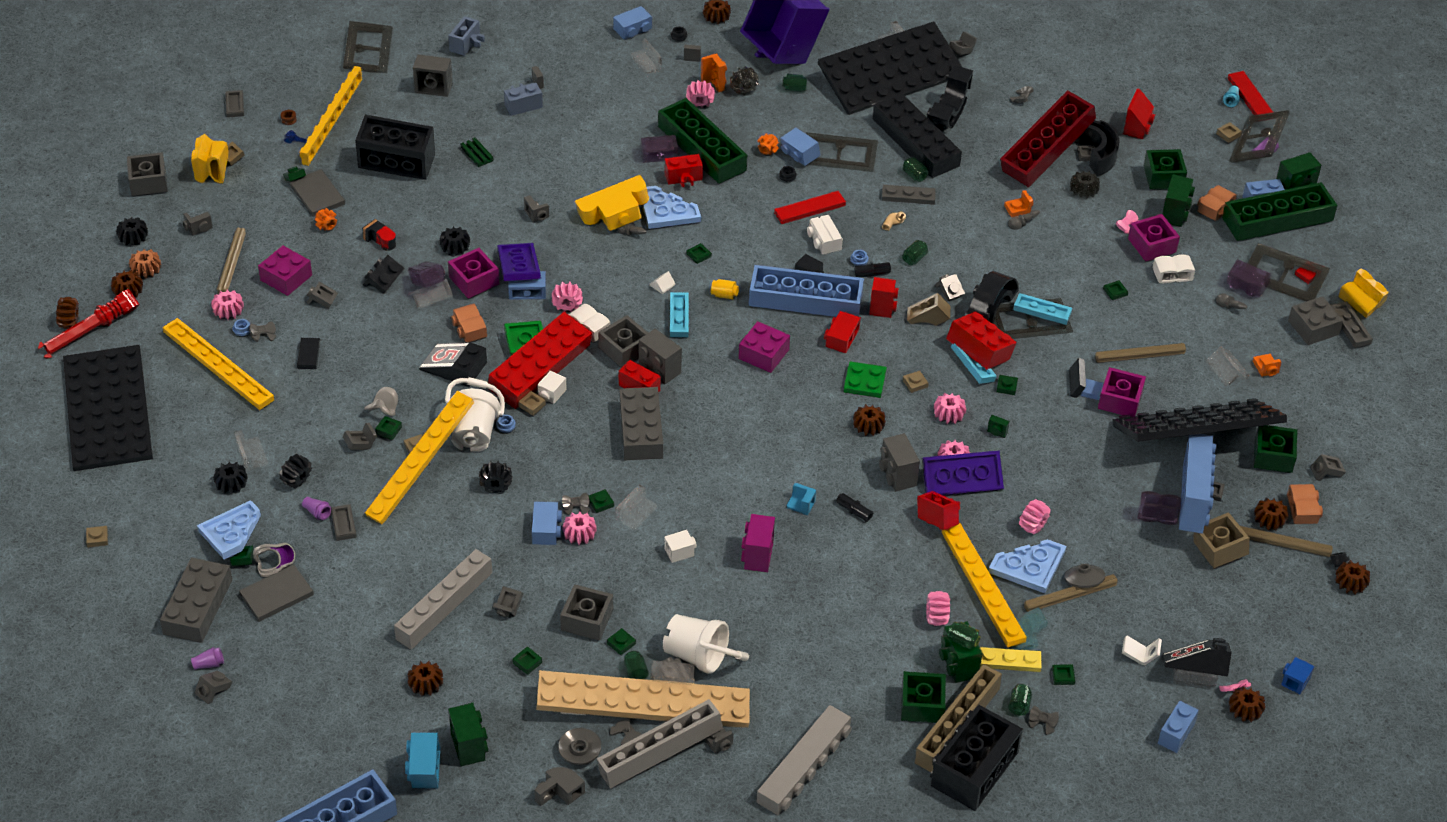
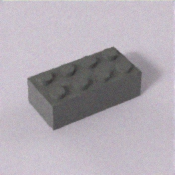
M658 387L620 389L624 461L663 459V436Z
M191 557L160 619L163 635L200 643L203 642L232 582L230 565Z

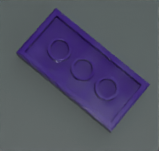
M533 243L497 245L504 281L541 279Z
M1000 450L922 458L926 493L934 491L941 495L1004 490Z

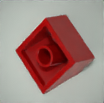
M1138 88L1127 110L1123 134L1143 140L1145 134H1149L1150 124L1154 123L1156 114H1153L1154 106Z

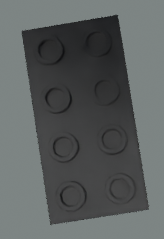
M364 115L355 140L358 168L426 180L435 157L434 127Z
M978 704L974 711L970 710L964 724L958 725L952 740L948 739L942 753L936 754L932 761L934 767L930 774L932 778L931 787L976 811L1019 753L1023 728Z

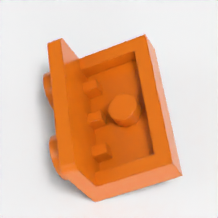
M717 53L702 57L701 82L705 80L706 84L712 83L718 92L725 91L726 63L720 59Z

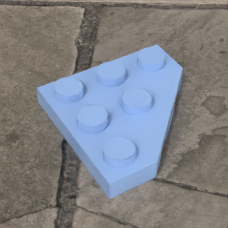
M658 186L647 187L649 201L642 205L648 229L701 222V215L697 204L693 202L689 204L682 201V197L671 192L667 194Z
M250 500L197 525L199 533L223 559H227L244 549L261 517L259 508Z
M1047 539L1040 541L1038 545L1018 547L1013 552L1006 554L1004 552L997 553L989 567V573L1046 593L1064 556L1066 546Z

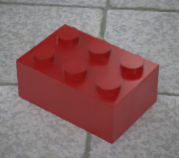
M977 312L952 321L946 337L948 341L953 345L955 343L986 370L1008 361L1017 343L1008 334L1001 331L995 324L989 322L983 315Z

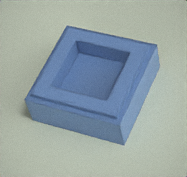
M1086 379V388L1081 393V396L1099 400L1104 383Z

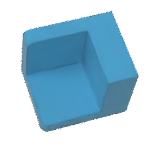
M794 483L792 497L787 504V508L808 515L816 501V490Z

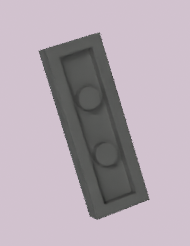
M883 185L882 201L935 205L936 189Z
M1347 301L1331 305L1343 319L1341 328L1354 348L1372 344V337Z

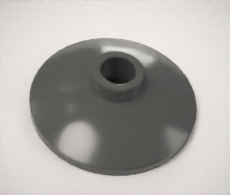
M1089 564L1071 567L1064 575L1065 581L1069 585L1078 588L1094 587L1105 580L1104 570Z
M571 729L560 738L558 744L559 753L565 761L571 764H588L599 756L601 740L595 732L589 729Z

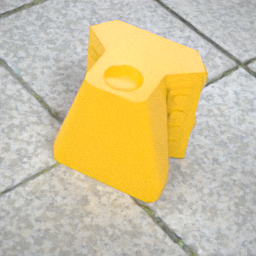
M205 134L196 138L195 150L192 151L191 160L196 181L204 183L207 177L210 176L215 182L223 184L229 154L228 145L225 141H213Z
M1361 268L1356 271L1353 282H1348L1340 288L1338 297L1345 302L1347 301L1352 308L1367 318L1383 305L1389 292L1381 283L1375 281L1366 270Z

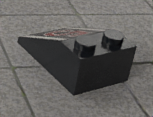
M471 342L437 343L419 367V370L450 381L459 378L468 379V377L476 379L487 364L486 348ZM459 383V384L464 385V386H467V387H470V386H471V385H467V383Z
M1213 638V640L1201 641L1163 653L1164 667L1228 677L1232 651L1225 639Z

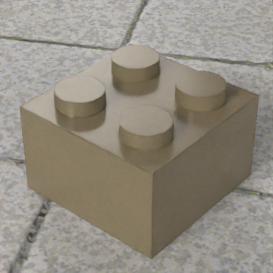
M1229 512L1209 520V525L1204 526L1203 534L1194 532L1195 545L1213 568L1249 554V537Z

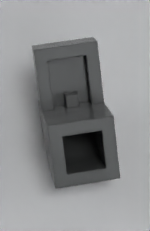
M564 767L549 769L546 771V781L541 782L534 789L535 801L542 806L558 794L569 805L585 793V781L571 769Z

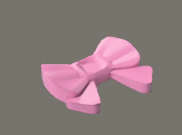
M1128 210L1126 217L1118 220L1116 225L1125 234H1129V225L1132 222L1139 221L1138 216L1132 210Z
M1245 679L1233 685L1219 686L1221 692H1234L1235 689L1242 688V686H1251V682L1248 683V680Z

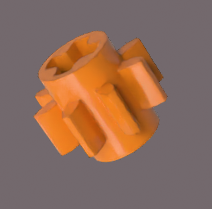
M766 133L758 139L760 143L758 149L764 155H771L779 149L777 146L779 143L778 139L773 134Z
M327 208L319 210L314 219L317 221L315 225L320 230H332L337 224V219L335 218L337 214L332 210L329 211Z

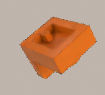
M1024 190L1022 191L1021 198L1006 201L1004 207L1011 217L1020 214L1024 215L1031 212L1033 199Z
M1271 353L1253 357V363L1261 377L1274 376L1279 373L1282 362L1280 359L1274 360Z

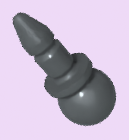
M1031 211L1023 217L1021 214L1018 217H1012L1008 222V226L1013 230H1018L1026 225L1025 222L1035 218L1040 211Z
M632 223L617 228L618 233L629 236L632 233L641 235L647 232L641 227H635Z
M1225 293L1219 294L1216 298V303L1221 307H1226L1227 309L1231 307L1247 309V305L1243 302L1236 301L1234 297H1229Z

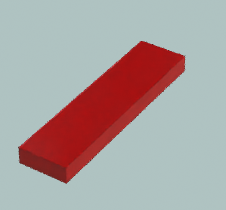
M1244 71L1228 74L1229 81L1233 86L1239 88V95L1257 120L1273 117L1274 112Z
M839 191L776 208L774 209V214L781 224L844 207L846 206V201Z

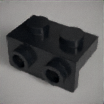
M387 254L384 259L379 258L374 264L376 268L374 271L370 269L365 275L366 281L363 286L366 287L370 283L384 294L405 268Z

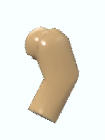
M900 211L889 214L882 225V229L889 231L892 225L903 223L906 219L905 213Z

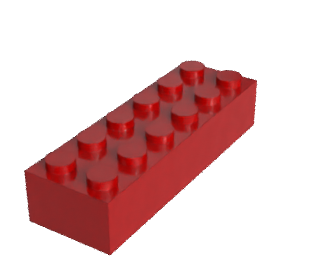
M563 312L489 374L488 384L500 390L504 401L514 409H517L519 401L530 391L534 393L538 391L539 382L549 371L559 373L590 346L592 332L566 312Z

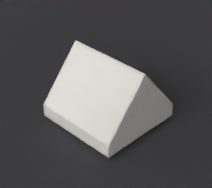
M668 271L649 285L661 294H664L675 286V282Z

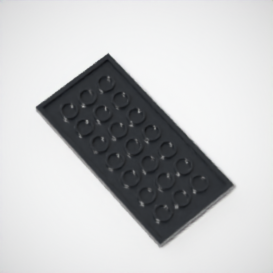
M935 21L820 58L817 62L848 115L871 108L874 104L900 93L906 96L947 82L946 75L948 71L952 70L954 65L962 67Z
M140 345L63 356L73 471L152 460L153 453Z
M1251 398L1247 399V402L1242 403L1240 401H1229L1226 405L1221 403H1212L1210 407L1196 405L1192 406V409L1187 410L1185 408H1175L1172 412L1158 410L1155 411L1156 414L1142 412L1133 417H1130V415H1120L1119 418L1113 419V426L1137 442L1286 423L1287 415L1280 412L1279 409L1266 405L1265 402Z

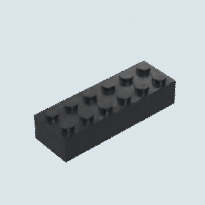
M902 93L874 104L872 119L931 178L960 167L962 151Z

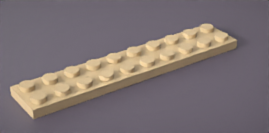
M540 670L536 710L669 721L710 699L720 712L722 726L749 727L750 689Z

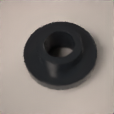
M680 26L673 28L671 38L675 41L685 40L687 38L685 28Z
M784 166L779 172L780 179L786 182L795 180L797 176L795 169L791 166Z
M1339 552L1330 555L1331 560H1329V563L1334 564L1335 567H1340L1343 562L1346 563L1350 558L1346 552Z

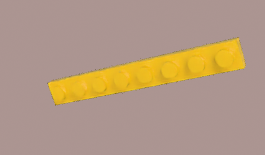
M354 66L352 71L348 73L346 81L341 84L339 92L335 94L334 100L328 105L327 111L321 116L318 125L314 127L312 135L307 138L305 146L301 148L299 156L303 165L309 166L362 81L361 67Z
M176 318L162 327L163 332L257 409L261 410L274 401L272 393L180 319Z
M459 391L453 395L365 512L366 516L380 524L387 520L474 404L472 398Z
M961 523L951 527L949 530H942L941 532L1006 647L1025 643L1027 638Z

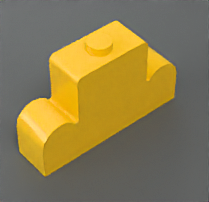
M641 175L577 199L575 204L578 214L585 224L593 225L602 219L608 230L611 231L641 219L639 205L647 203L649 195L645 181Z

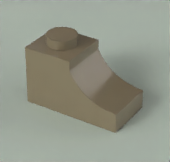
M936 293L908 307L907 321L910 324L927 322L937 326L950 319L951 306L939 293Z

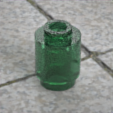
M788 73L787 77L783 76L782 87H785V90L806 91L807 77Z
M912 157L904 161L903 171L914 181L922 182L927 178V168L916 158Z
M915 240L904 250L902 255L903 261L909 265L917 264L928 254L927 244L923 241Z
M953 622L948 631V637L953 642L968 649H971L973 646L976 647L981 638L979 630L962 622Z
M638 651L628 652L624 656L623 662L628 677L645 680L649 675V671L643 655Z
M1017 684L1012 689L1008 705L1010 712L1017 716L1026 715L1029 712L1032 699L1030 687L1025 684Z

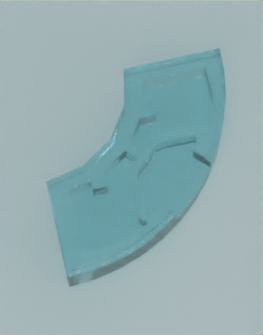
M1039 607L1029 611L1020 619L1019 625L1027 638L1025 643L1016 645L1017 650H1030L1038 647L1036 635L1041 629L1047 627L1048 624Z

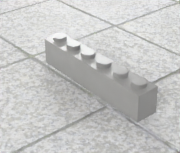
M475 549L394 625L396 640L412 650L492 574L491 558Z
M709 699L597 758L601 776L611 789L723 729L720 712Z
M829 705L757 791V803L776 815H779L782 810L786 811L791 805L792 798L795 795L799 796L805 782L807 780L811 781L814 778L816 769L819 766L823 767L830 752H835L838 749L840 740L843 737H848L852 730L850 726L851 717Z

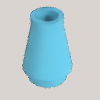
M1231 86L1223 96V102L1227 107H1235L1240 102L1239 88L1237 86Z

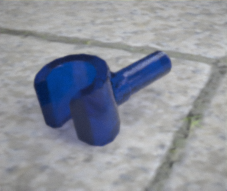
M292 130L284 135L286 137L284 142L289 144L294 140L303 143L307 142V139L297 136Z

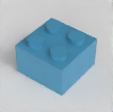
M411 733V740H407L406 752L408 753L409 761L405 762V774H407V781L411 782L412 788L439 787L441 747L438 733Z

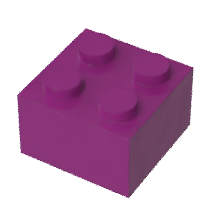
M1163 214L1130 224L1128 240L1145 262L1177 252L1180 236Z
M284 245L258 265L260 281L287 296L312 276L311 261Z
M480 248L448 261L449 278L468 299L499 285V268Z
M757 321L740 342L738 359L771 373L789 351L790 335Z
M1109 367L1100 394L1098 409L1120 415H1130V417L1136 416L1146 376Z
M751 514L750 522L746 521V534L742 540V549L745 550H742L741 562H745L744 569L760 572L769 571L774 543L775 517Z

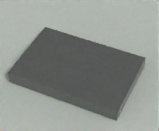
M322 169L289 181L291 188L313 217L316 216L319 210L327 208L330 211L345 205V200Z
M294 564L239 590L240 596L259 622L314 595L312 588Z

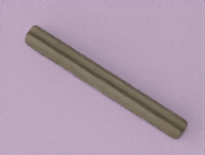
M238 227L235 231L217 287L218 294L220 291L226 292L229 289L246 235L244 228Z
M1184 343L1100 351L1095 353V359L1097 363L1178 355L1184 354L1186 347Z
M1240 526L1248 535L1249 540L1330 557L1333 547L1331 545Z
M1114 574L1108 575L1097 586L1090 588L1074 586L1026 600L1024 607L1027 612L1035 611L1116 586L1118 581Z

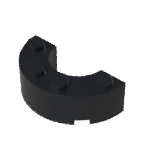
M954 65L952 70L948 71L944 94L941 95L939 103L935 102L933 107L929 108L927 112V118L932 123L947 128L955 126L968 98L965 96L967 89L971 88L973 70Z
M1094 120L1074 142L1095 146L1091 152L1089 166L1095 175L1099 176L1111 170L1115 165L1120 140L1118 133L1110 124L1103 120L1100 122Z
M996 271L984 274L981 283L974 288V297L965 316L977 312L994 324L996 312L1003 299L1011 301L1019 291L1017 279Z

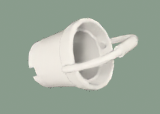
M470 377L468 379L459 378L453 380L448 385L445 396L446 403L451 399L452 387L459 383H467V385L483 389L488 388L494 391L500 400L499 403L497 397L481 389L471 388L459 391L472 398L474 404L453 430L451 441L460 450H463L464 446L469 447L470 451L480 452L488 448L494 420L504 415V397L500 390L488 384L487 381Z
M676 614L668 623L666 629L671 631L669 637L664 635V652L695 665L706 674L714 673L717 670L725 654L743 661L749 659L748 653L727 648L729 628L724 621H707Z

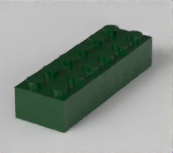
M687 98L658 111V127L688 155L699 154L703 170L718 184L747 171V154Z
M1320 182L1225 202L1222 219L1235 239L1240 241L1333 221L1338 205L1323 183Z

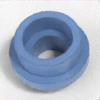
M855 250L850 257L851 263L857 266L866 265L869 259L867 253L863 250Z
M246 319L235 321L233 325L234 334L238 336L248 335L250 333V323Z
M503 415L498 418L496 427L499 431L507 433L515 429L516 422L512 416Z

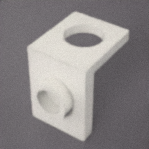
M1126 636L1123 641L1122 654L1141 665H1147L1160 655L1162 640L1157 639L1146 647ZM1156 647L1154 653L1150 656L1151 651Z

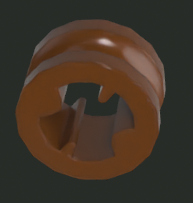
M284 110L280 114L281 122L284 125H292L297 121L296 112L293 110Z

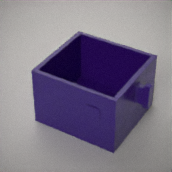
M753 0L740 32L759 49L755 53L757 58H769L774 64H804L808 60L830 9L819 0Z

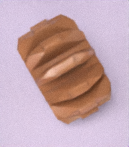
M144 249L141 252L137 250L136 254H131L129 266L133 273L138 272L140 277L144 276L146 279L148 275L154 277V273H159L161 260L157 252H153L152 249L148 251Z

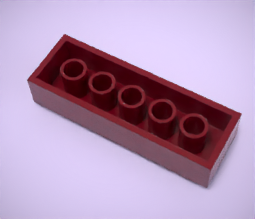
M1067 90L1000 158L1002 171L1029 188L1096 119L1095 106Z

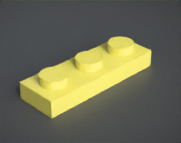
M980 647L983 653L981 667L985 664L992 669L1041 672V651Z

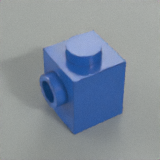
M1295 657L1291 664H1286L1282 673L1284 678L1281 685L1301 694L1312 676L1314 666Z

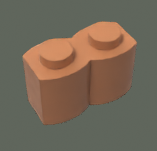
M1217 185L1211 188L1207 195L1199 199L1197 203L1199 206L1198 212L1217 221L1223 215L1225 202L1235 200L1237 194Z
M475 304L453 309L451 320L454 327L458 326L457 332L460 339L463 338L465 342H471L487 337L486 325Z
M1313 484L1289 485L1287 498L1294 524H1318L1319 518L1323 515L1322 506H1319L1318 490H1315Z

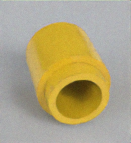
M713 280L711 294L715 295V297L733 300L734 296H738L739 286L736 285L735 281Z

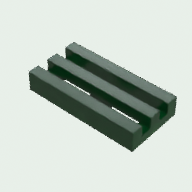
M472 138V142L470 140L466 141V144L460 143L461 149L478 167L493 161V156L476 138ZM468 147H470L475 152V154L482 160V162L474 155V153Z

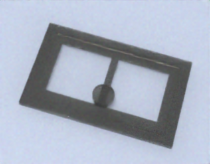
M350 21L343 69L352 70L354 66L361 67V71L387 73L393 27ZM358 30L383 33L381 48L363 46L361 44L356 45ZM365 49L380 51L379 66L354 63L355 52L361 53Z
M1289 110L1248 116L1242 129L1241 137H1239L1229 161L1239 162L1272 157L1290 114ZM1277 119L1272 131L1270 128H1265L1261 131V134L1249 135L1254 122ZM1269 136L1264 150L1241 153L1247 139Z
M806 132L814 140L835 143V146L838 148L837 159L818 157L807 165L873 172L878 140ZM846 145L867 147L865 163L840 160L842 149Z
M1258 243L1241 278L1307 302L1316 299L1330 268ZM1263 255L1284 261L1283 267L1285 270L1279 281L1254 273ZM1294 265L1316 273L1307 292L1283 283L1288 271L1292 270Z
M1061 298L1046 299V301L1063 305ZM1015 303L1000 304L994 321L997 328L1008 334L1012 339L1073 333L1069 320L1067 325L1059 323L1060 325L1037 327L1038 321L1035 318H1031L1028 314H1026V325L1029 328L1005 331L999 312L1014 311Z

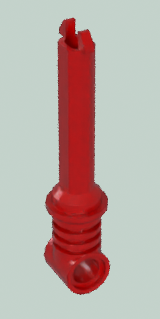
M127 289L106 304L96 306L94 314L44 344L41 341L38 350L44 347L48 353L44 355V358H52L51 354L100 325L110 326L112 321L117 319L118 316L128 314L140 304L131 291Z

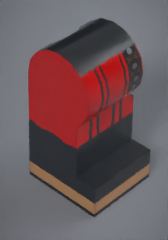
M374 219L362 228L365 241L373 240L383 250L387 251L396 247L395 232L378 220Z

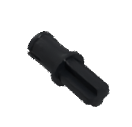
M870 262L867 265H855L854 272L856 277L866 275L874 277L875 274L890 273L891 265L889 262L876 264Z
M844 493L839 494L836 502L849 510L850 514L857 515L865 522H868L874 514L873 511L861 505L859 500L855 501Z

